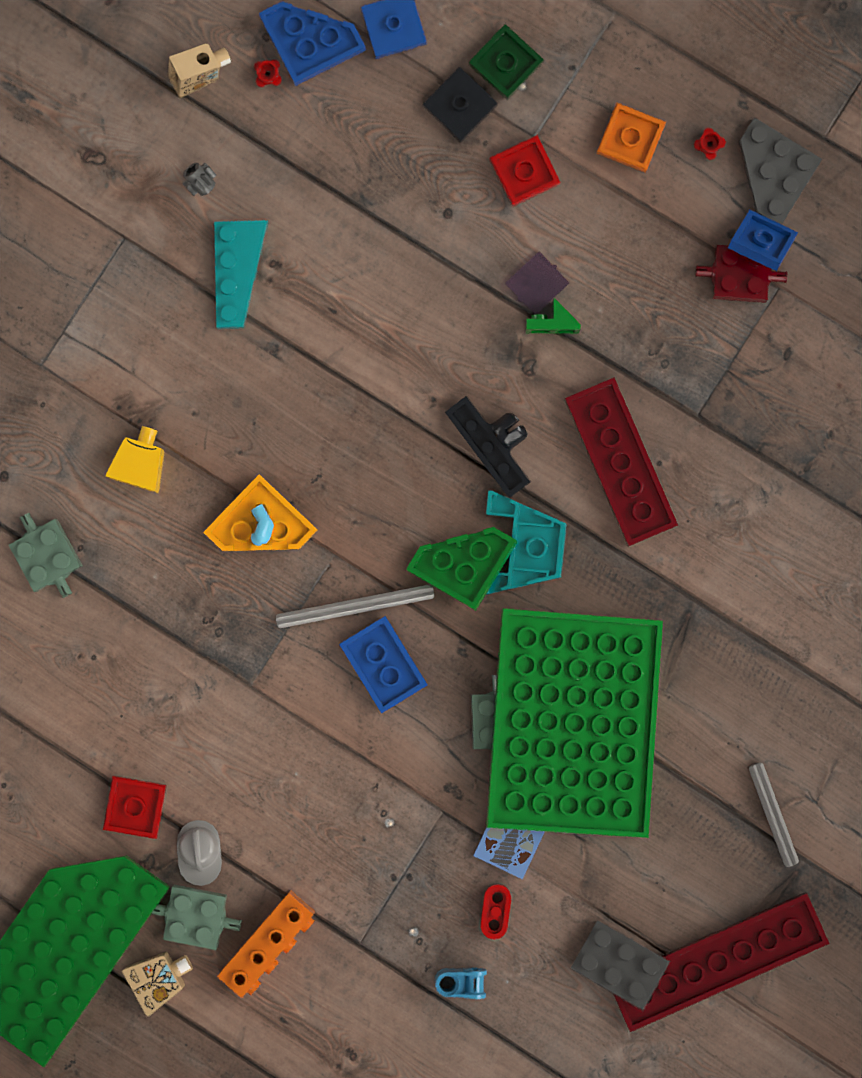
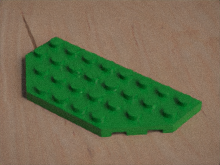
M127 855L49 869L0 940V1036L44 1068L170 886Z

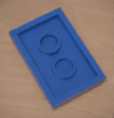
M386 616L339 644L381 714L427 686L426 681Z

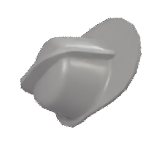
M195 820L187 823L182 827L177 837L180 873L187 882L193 885L203 886L210 884L218 877L222 865L218 831L212 824L206 821Z

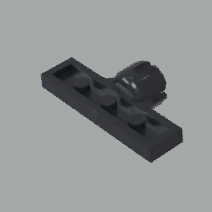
M465 396L445 412L508 498H511L531 483V480L511 454L512 449L527 437V431L523 425H519L509 433L508 429L520 421L513 413H506L494 423L489 424L468 396Z

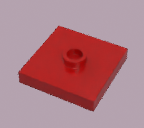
M538 135L489 158L512 207L561 183Z
M112 776L103 830L157 839L167 785Z

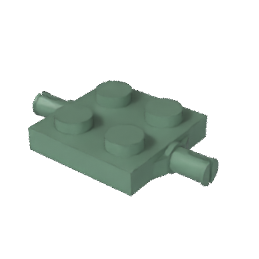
M30 513L21 516L19 519L22 521L27 532L20 539L9 544V547L33 592H38L48 585H56L62 598L71 595L73 592L65 579L71 572L83 565L58 519H53L43 526H36Z
M492 675L493 691L486 694L471 695L473 749L491 750L497 675Z
M175 884L172 886L170 901L167 906L158 904L152 913L165 916L166 925L163 940L217 950L220 934L224 928L240 931L242 920L226 917V894Z

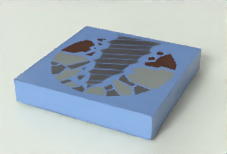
M486 827L473 856L523 879L545 831Z

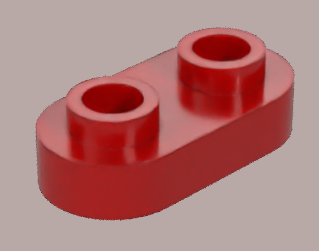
M492 884L484 893L480 926L482 933L489 939L503 937L508 929L511 894L509 889L503 884ZM496 892L503 895L502 900L499 902H495L492 899L493 894ZM497 920L499 922L498 928H490L489 922Z

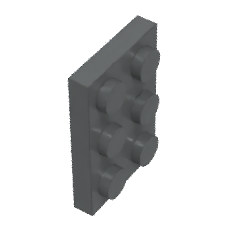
M597 920L571 969L644 1011L670 961Z

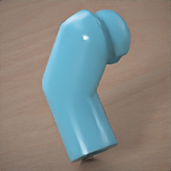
M263 504L251 510L258 522L255 533L251 534V541L256 546L266 544L270 540L274 528V523Z

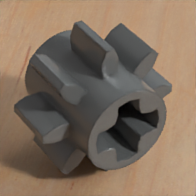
M193 163L183 173L186 180L182 184L193 196L197 193L201 196L207 195L215 187L216 183L213 178L216 177V174L206 163L202 165Z

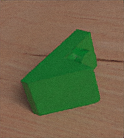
M555 298L552 301V319H548V316L544 314L532 315L531 319H526L525 334H579L581 330V324Z

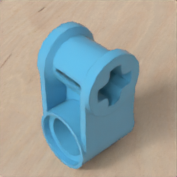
M443 968L435 975V986L438 993L442 996L468 999L486 998L484 975H487V969ZM451 976L454 978V985L448 989L442 988L440 981L443 977Z

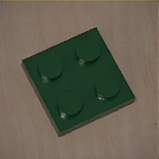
M504 24L469 61V66L508 101L544 63V59L512 29Z

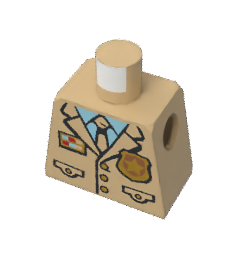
M203 44L170 56L168 77L178 97L182 98L216 81L219 75V68L231 63V59L225 48L212 52L208 44Z
M164 952L130 964L122 972L148 1017L183 989L185 983L181 976L193 970V966L186 955L172 961L168 952Z

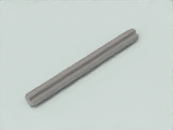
M429 584L280 613L276 615V623L278 628H285L429 600L435 596L434 589Z

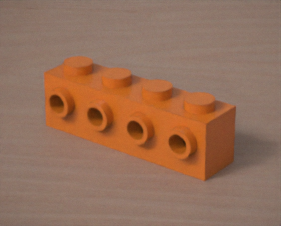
M290 890L217 977L239 997L243 998L246 993L251 996L261 984L258 980L264 972L269 975L278 965L279 961L276 958L282 951L287 954L297 941L294 937L300 930L305 933L315 920L312 916L315 910Z

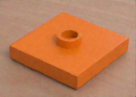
M616 103L596 154L646 173L666 122Z

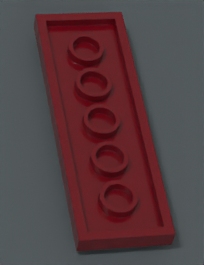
M615 377L566 397L564 400L627 546L629 547L678 526Z

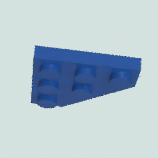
M283 1L259 13V17L295 86L366 51V47L355 25L352 23L341 22L315 11H306Z

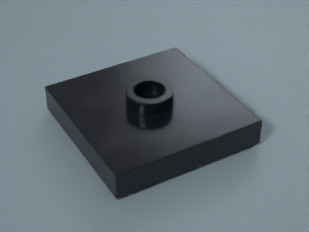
M461 67L423 103V107L460 143L498 106V103Z

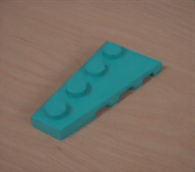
M268 220L214 222L217 329H244L252 296L251 293L269 223Z

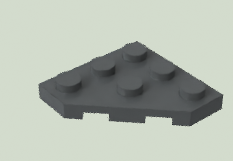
M754 117L740 139L739 145L746 165L745 170L749 187L753 194L755 211L782 225L822 159Z

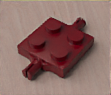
M729 245L716 246L715 261L712 267L696 265L695 277H711L713 299L766 303L768 301V287L770 283H787L788 278L787 271H772L771 268L765 267L729 249Z

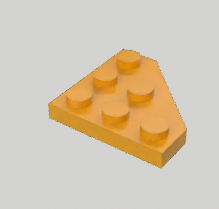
M259 474L203 533L222 551L300 550L318 530ZM263 504L274 523V528L270 540L266 544L256 546L251 541V534L255 533L258 522L251 510Z

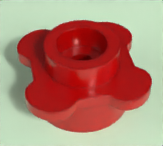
M277 60L258 61L255 63L254 69L257 71L255 82L257 86L262 88L269 84L274 86L281 84L282 78L279 76L278 70L280 63ZM267 71L270 72L269 76L265 74Z
M712 128L704 129L702 137L694 142L695 150L703 152L708 160L715 159L718 150L726 145L725 139L714 132ZM711 142L712 146H708L707 143Z

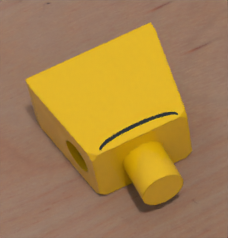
M142 426L138 440L125 437L106 473V477L158 493L164 450L153 446L157 430Z

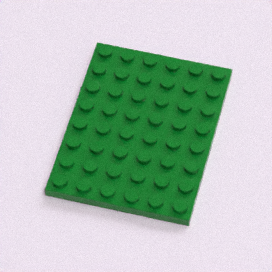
M501 609L486 818L487 828L649 838L663 621Z

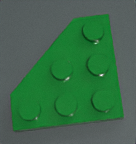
M495 527L483 529L481 532L449 538L436 544L423 545L419 547L406 570L476 611L516 546L517 540Z

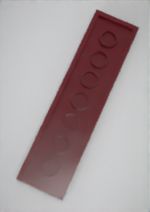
M804 892L661 956L670 961L644 1011L615 994L613 995L629 1031L633 1032L830 943L808 894Z

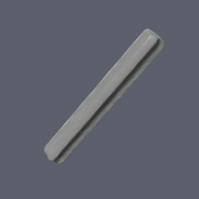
M761 762L749 766V771L782 861L786 867L799 863V859L765 767Z

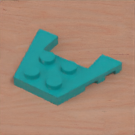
M488 490L486 515L514 518L512 538L517 540V544L510 554L508 573H499L486 595L562 578L567 524Z

